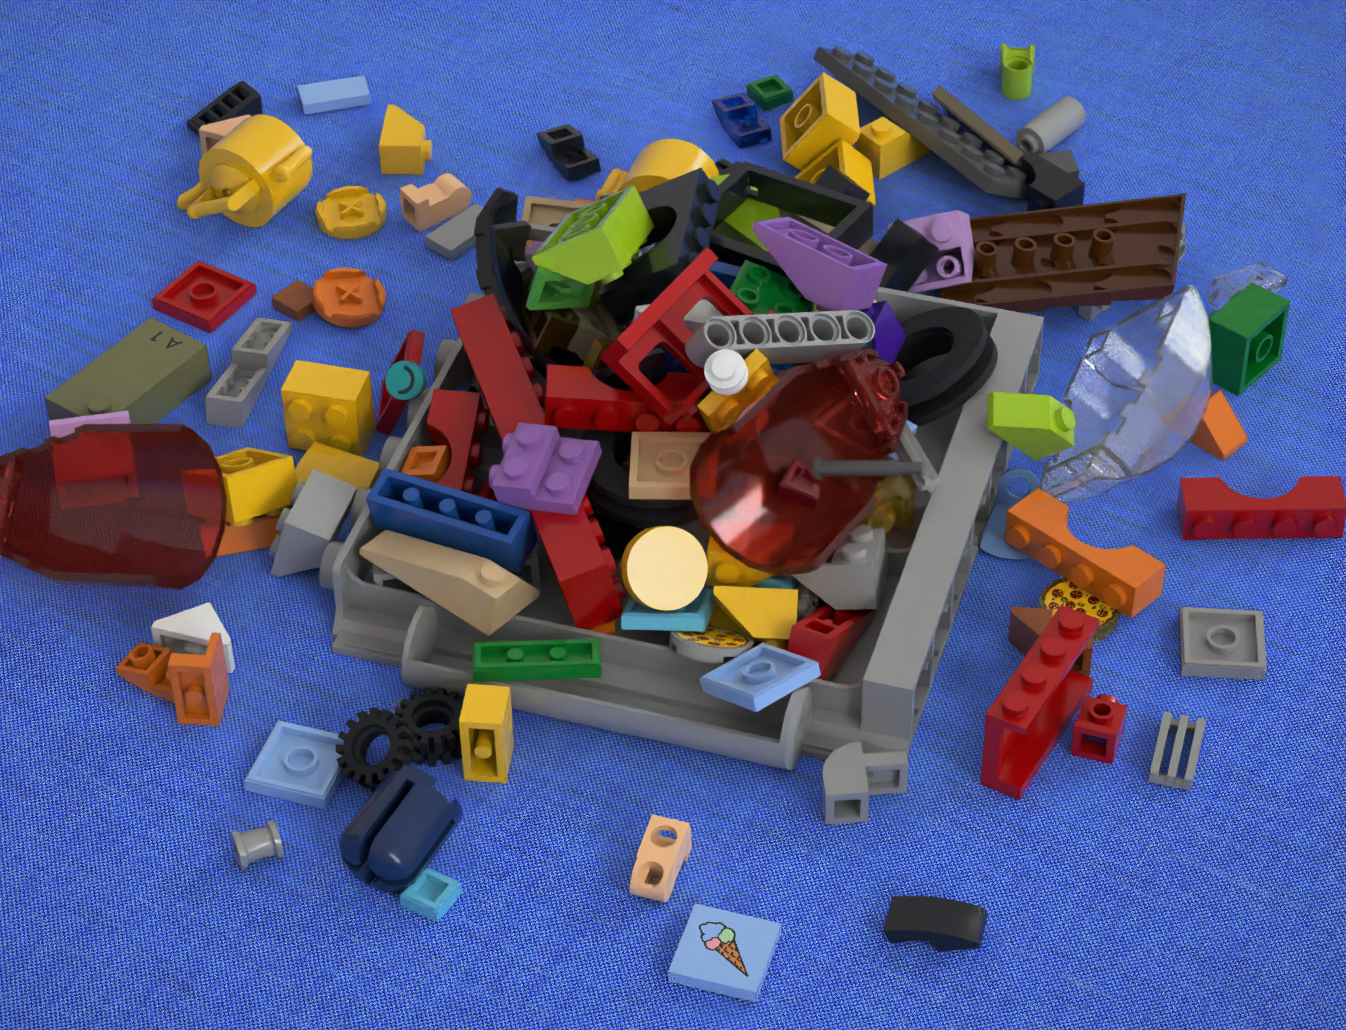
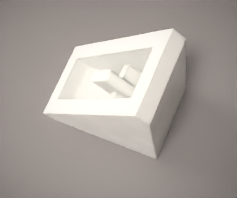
M210 602L156 620L152 624L151 630L154 645L171 648L173 653L205 655L211 633H221L227 673L232 674L234 671L235 663L231 639Z

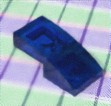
M739 93L712 100V107L721 125L740 149L772 141L771 128L757 116L756 103L746 94Z

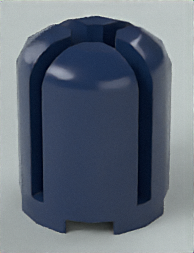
M403 765L399 771H392L390 769L342 832L339 849L343 861L353 875L365 884L370 885L377 877L374 881L377 890L389 893L403 892L408 886L416 882L462 820V809L458 800L454 798L450 804L440 792L432 787L437 779L418 768Z

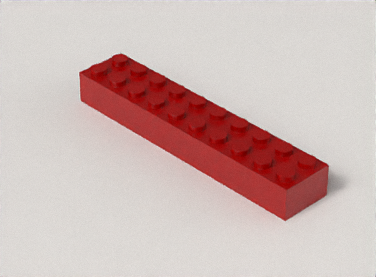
M494 293L450 309L502 445L505 435L507 433H514L518 423L544 425V410H542L541 406H544L545 395L539 382L531 384L530 380L535 379L536 375L528 356L520 357L521 354L526 352L517 331L510 333L509 329L514 328L505 307H499ZM585 493L577 515L529 510L575 627L590 630L620 618L623 612L620 599L627 596L619 575L611 576V573L618 570L609 547L607 548L606 545L599 546V544L605 542V538L597 519L594 517L588 519L587 517L593 514L587 494Z

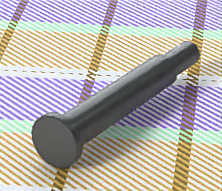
M815 456L813 461V476L816 481H821L822 477L900 476L901 474H924L925 472L924 462H901L900 460H822L821 456Z

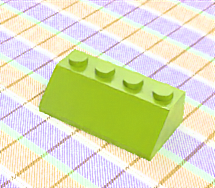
M632 185L567 214L531 258L537 266L586 285L598 280L602 284H607L624 274L622 270L632 263L631 258L640 252L639 247L648 241L646 237L654 228V224L635 185Z

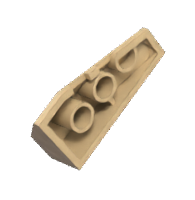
M390 530L380 533L362 546L359 551V555L488 636L536 600L540 594V590L487 558Z

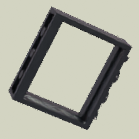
M746 161L718 185L721 200L713 230L750 198L833 226L835 228L827 235L857 250L873 236L872 203ZM751 186L758 188V191L752 190ZM712 232L709 249L718 257L716 261L742 267L745 260L789 278L770 252Z

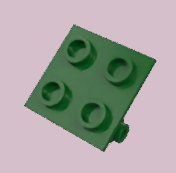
M747 260L743 263L730 288V291L754 315L766 314L770 309L775 314L809 312L812 301L803 297L789 278Z

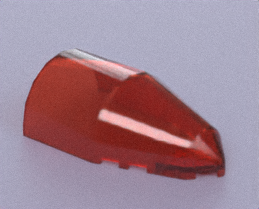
M868 347L780 372L760 386L700 444L690 465V496L701 524L721 549L749 568L776 576L805 574L817 570L873 510L877 501L874 495L878 482L885 480L886 476L822 477L821 481H816L813 476L815 456H821L822 460H887L888 454L895 452L908 418L907 402L901 401L899 378L905 376V371L899 362L891 364L879 358L878 351ZM793 458L807 465L810 469L809 474L813 477L815 483L819 485L820 494L814 510L776 494Z
M84 424L76 427L75 432L61 438L56 436L44 439V444L28 450L23 447L0 456V555L63 585L181 590L200 580L216 558L225 531L227 499L221 468L210 445L193 429L184 424Z

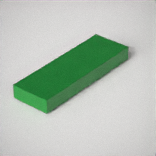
M600 638L472 643L473 682L601 678Z

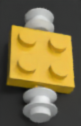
M757 348L745 360L733 350L722 349L714 352L709 356L704 366L705 377L713 391L697 407L709 431L713 432V435L720 441L727 434L733 435L736 432L741 434L752 433L764 422V405L773 397L776 391L775 388L778 386L770 363Z

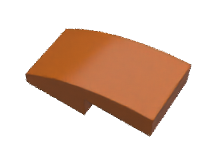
M139 642L115 668L117 674L140 689L174 703L168 670V662L171 653H173L172 649Z

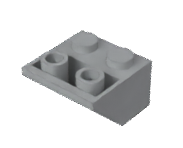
M312 469L306 483L301 481L297 483L290 503L294 505L291 509L286 507L283 509L276 525V530L280 531L281 534L276 535L269 551V556L274 558L270 574L279 577L320 567L327 545L333 540L336 541L350 514L357 486Z
M857 525L848 530H831L829 527H815L809 531H804L789 566L790 574L835 610L877 609L890 574L885 529H872L868 525Z

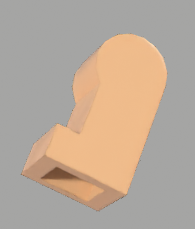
M450 173L442 174L432 184L430 183L420 188L415 187L411 183L400 188L402 217L417 231L422 232L463 212L472 200L471 190Z
M652 814L636 855L637 860L630 880L631 895L667 903L674 889L683 861L687 862L692 850L690 823ZM659 831H671L676 835L677 839L660 836Z

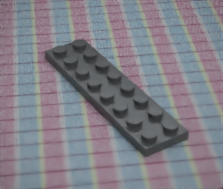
M834 46L833 50L818 47L813 57L815 61L983 191L990 194L1028 200L1030 183L1026 180L1028 177L1026 173L1004 164L1005 158L993 150L983 148L981 146L983 143L981 139L970 133L962 132L959 129L960 123L950 117L941 116L937 113L939 108L935 104L916 97L917 91L914 88L895 81L896 75L885 68L874 65L875 59L861 51L852 54L839 46Z

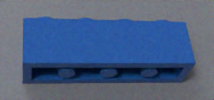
M388 468L383 469L366 497L376 528L390 530L487 558L503 568L519 573L538 541L531 515L528 511Z

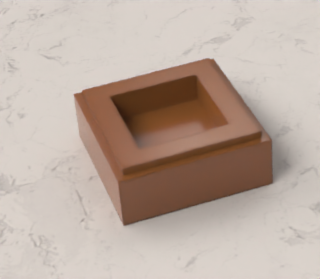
M297 279L271 297L272 306L299 322L315 311L312 304L313 288Z

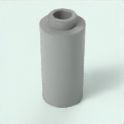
M1069 96L1059 99L1018 130L1016 141L1019 150L1025 155L1031 152L1035 154L1047 153L1085 123L1086 114L1083 106L1076 99Z

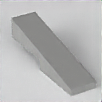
M259 317L253 321L231 349L232 363L205 396L206 424L243 429L292 332V322Z

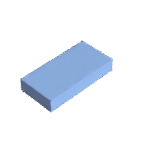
M364 75L297 86L304 115L371 104L370 92Z

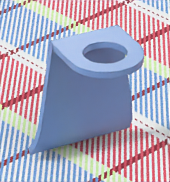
M1020 467L1011 468L999 477L996 503L985 526L980 543L981 550L992 556L1009 560L1033 559L1004 541L1007 510L1039 488L1038 478L1030 470ZM1015 477L1024 478L1029 482L1030 490L1024 495H1014L1007 489L1008 481Z

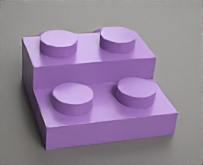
M518 423L515 432L507 433L504 437L502 445L504 457L501 464L492 465L489 472V485L494 490L499 503L519 509L577 515L602 454L599 441L560 437L557 426Z

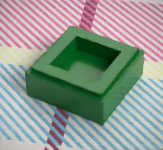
M776 74L747 84V95L763 111L793 101V91Z

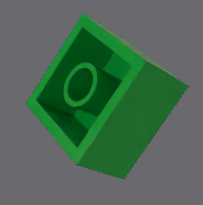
M1251 282L1240 293H1234L1228 303L1220 310L1213 311L1205 323L1207 334L1205 346L1201 353V360L1203 361L1201 377L1237 396L1246 391L1282 358L1290 300Z

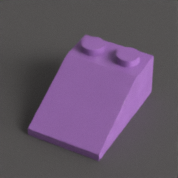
M790 217L754 222L753 232L803 297L817 304L816 309L819 312L871 308L888 264Z

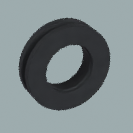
M943 307L926 311L900 323L907 336L883 385L903 418L917 426H922L954 411L983 387L996 366L998 359L997 347L992 337L987 333L981 318L974 311L964 307ZM947 354L930 371L917 378L900 382L903 376L918 364L932 357Z
M585 430L581 437L583 440L599 441L602 450L586 490L589 502L602 514L627 525L643 528L655 526L675 527L694 522L718 508L729 495L733 485L734 444L732 436L728 434L721 441L713 435L712 500L629 499L630 472L625 471L618 462L626 454L631 453L632 432Z

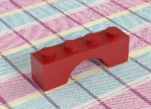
M547 364L544 425L566 429L616 432H707L708 427L699 410L689 420L681 415L669 426L635 391L616 389L600 382L588 367ZM668 372L664 380L657 384L656 387L672 403L680 404L697 386V380L691 373ZM704 392L700 398L703 400L708 394Z
M434 389L427 419L432 443L437 446L447 445L452 454L448 470L436 483L473 495L476 494V478L473 477L474 467L481 466L483 457V445L479 443L481 432L487 433L490 419L489 409H484L481 393Z
M1300 476L1296 486L1291 491L1279 497L1266 499L1242 495L1228 487L1220 477L1180 478L1177 513L1182 540L1342 538L1346 520V500L1340 476Z

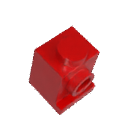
M1101 694L1096 698L1085 696L1078 719L1074 724L1071 755L1113 765L1125 727L1127 705L1119 704L1115 697L1108 694ZM1086 735L1107 739V744L1085 739Z

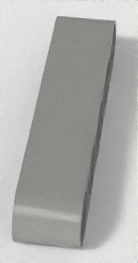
M858 310L715 316L709 318L687 339L685 350L693 364L703 368L709 356L722 349L733 350L745 360L757 348L768 359L770 364L842 361L853 357L873 339L875 326L867 314Z

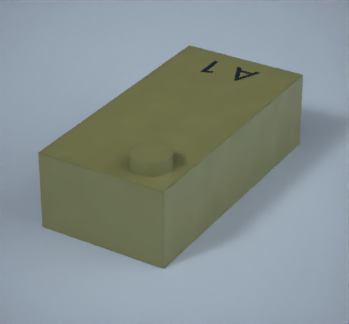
M150 317L45 397L49 420L129 411L133 439L136 440L212 380L207 345Z

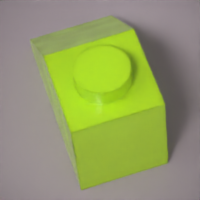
M991 392L987 394V429L1033 460L1038 461L1074 446V428L1076 425L1074 412L1052 396Z

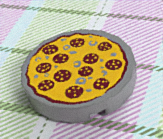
M707 626L705 632L671 631L669 640L671 650L676 649V653L680 654V656L711 664L723 663L724 657L736 658L754 646V641L749 636L741 632L715 626Z

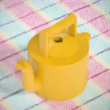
M258 114L246 118L201 157L199 162L200 182L178 196L177 207L180 210H187L190 219L222 213L230 220L243 226H263L306 188L313 172L311 160L313 151L304 144L291 127L273 116Z
M662 139L649 144L641 150L629 171H623L618 168L611 170L602 188L597 191L596 200L599 201L632 185H635L638 193L698 168H702L708 178L719 176V172L713 160L696 145L679 139ZM659 241V242L654 243V244H652V245H653V246H657V245H658L660 242H662V241Z

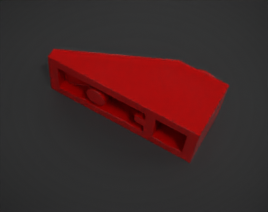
M826 603L792 626L787 651L818 662L821 676L816 679L828 681L837 674L874 618L877 609L835 610Z

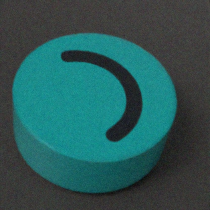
M399 361L393 364L388 369L385 377L387 390L393 397L400 400H413L419 397L425 390L427 383L423 368L411 361Z

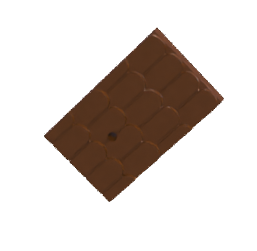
M1186 193L969 218L974 244L972 283L942 288L939 298L1014 312H1042L1049 307L1111 305L1112 301L1163 299L1168 295H1172L1175 285Z

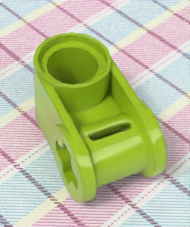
M1001 43L999 73H1001V94L1004 97L1022 100L1030 96L1032 76L1034 75L1035 44H1030L1028 48L1008 47L1006 43Z

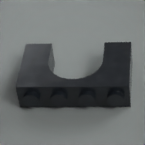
M831 165L827 166L815 183V185L866 201L870 195L869 192L854 180ZM898 218L869 256L888 264L879 287L908 292L939 248L917 230Z
M702 168L639 193L654 224V228L646 237L648 241L641 245L639 249L659 241L662 242L649 252L632 259V263L622 270L624 274L621 277L607 284L601 283L598 296L619 323L633 318L636 306L651 304L706 247L709 248L721 193L716 182L710 180Z

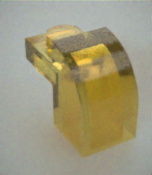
M879 452V453H878L873 459H871V460H895V459H893V458H891V457H889V456H887V455H885V454ZM910 475L856 476L855 503L860 505L857 509V525H868L872 529L884 528L885 534L891 530L894 524L907 531L913 523L915 514L916 485Z

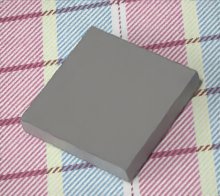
M1180 607L1179 642L1181 676L1265 680L1267 666L1263 611Z

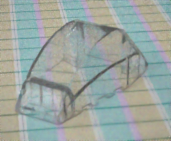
M1189 284L1090 337L1063 398L1068 408L1074 412L1076 421L1074 446L1055 453L1053 461L1049 460L1045 463L1039 489L1063 503H1073L1098 497L1144 476L1172 460L1190 441L1206 412L1213 387L1209 320L1199 293L1193 286Z

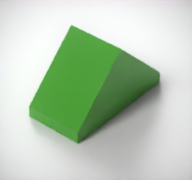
M536 265L529 287L526 307L529 310L588 307L596 282L586 285Z

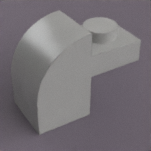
M861 741L851 742L835 749L827 757L822 773V808L825 825L868 822L870 795L907 793L909 765L907 752L893 751L863 754Z

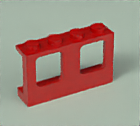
M708 247L600 356L669 426L681 415L689 420L699 410L697 405L702 401L700 396L704 392L709 394L713 391L705 377L704 368L693 364L686 354V341L694 333L685 325V315L700 300L709 301L723 316L754 315L708 270L718 259ZM770 309L766 314L775 313ZM655 346L665 347L697 380V386L680 404L672 403L639 370V363Z
M1063 605L1056 611L986 713L980 785L1017 800L1021 799L1082 707L1085 696H1089L1092 692L1093 679L1071 671V667L1098 629L1100 619Z

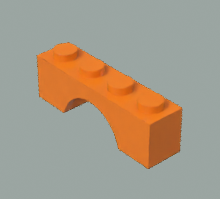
M1037 488L1007 510L1005 542L1127 617L1133 618L1162 595L1166 564L1134 545L1120 549H1102L1081 542L1072 535L1067 527L1069 506L1043 490Z

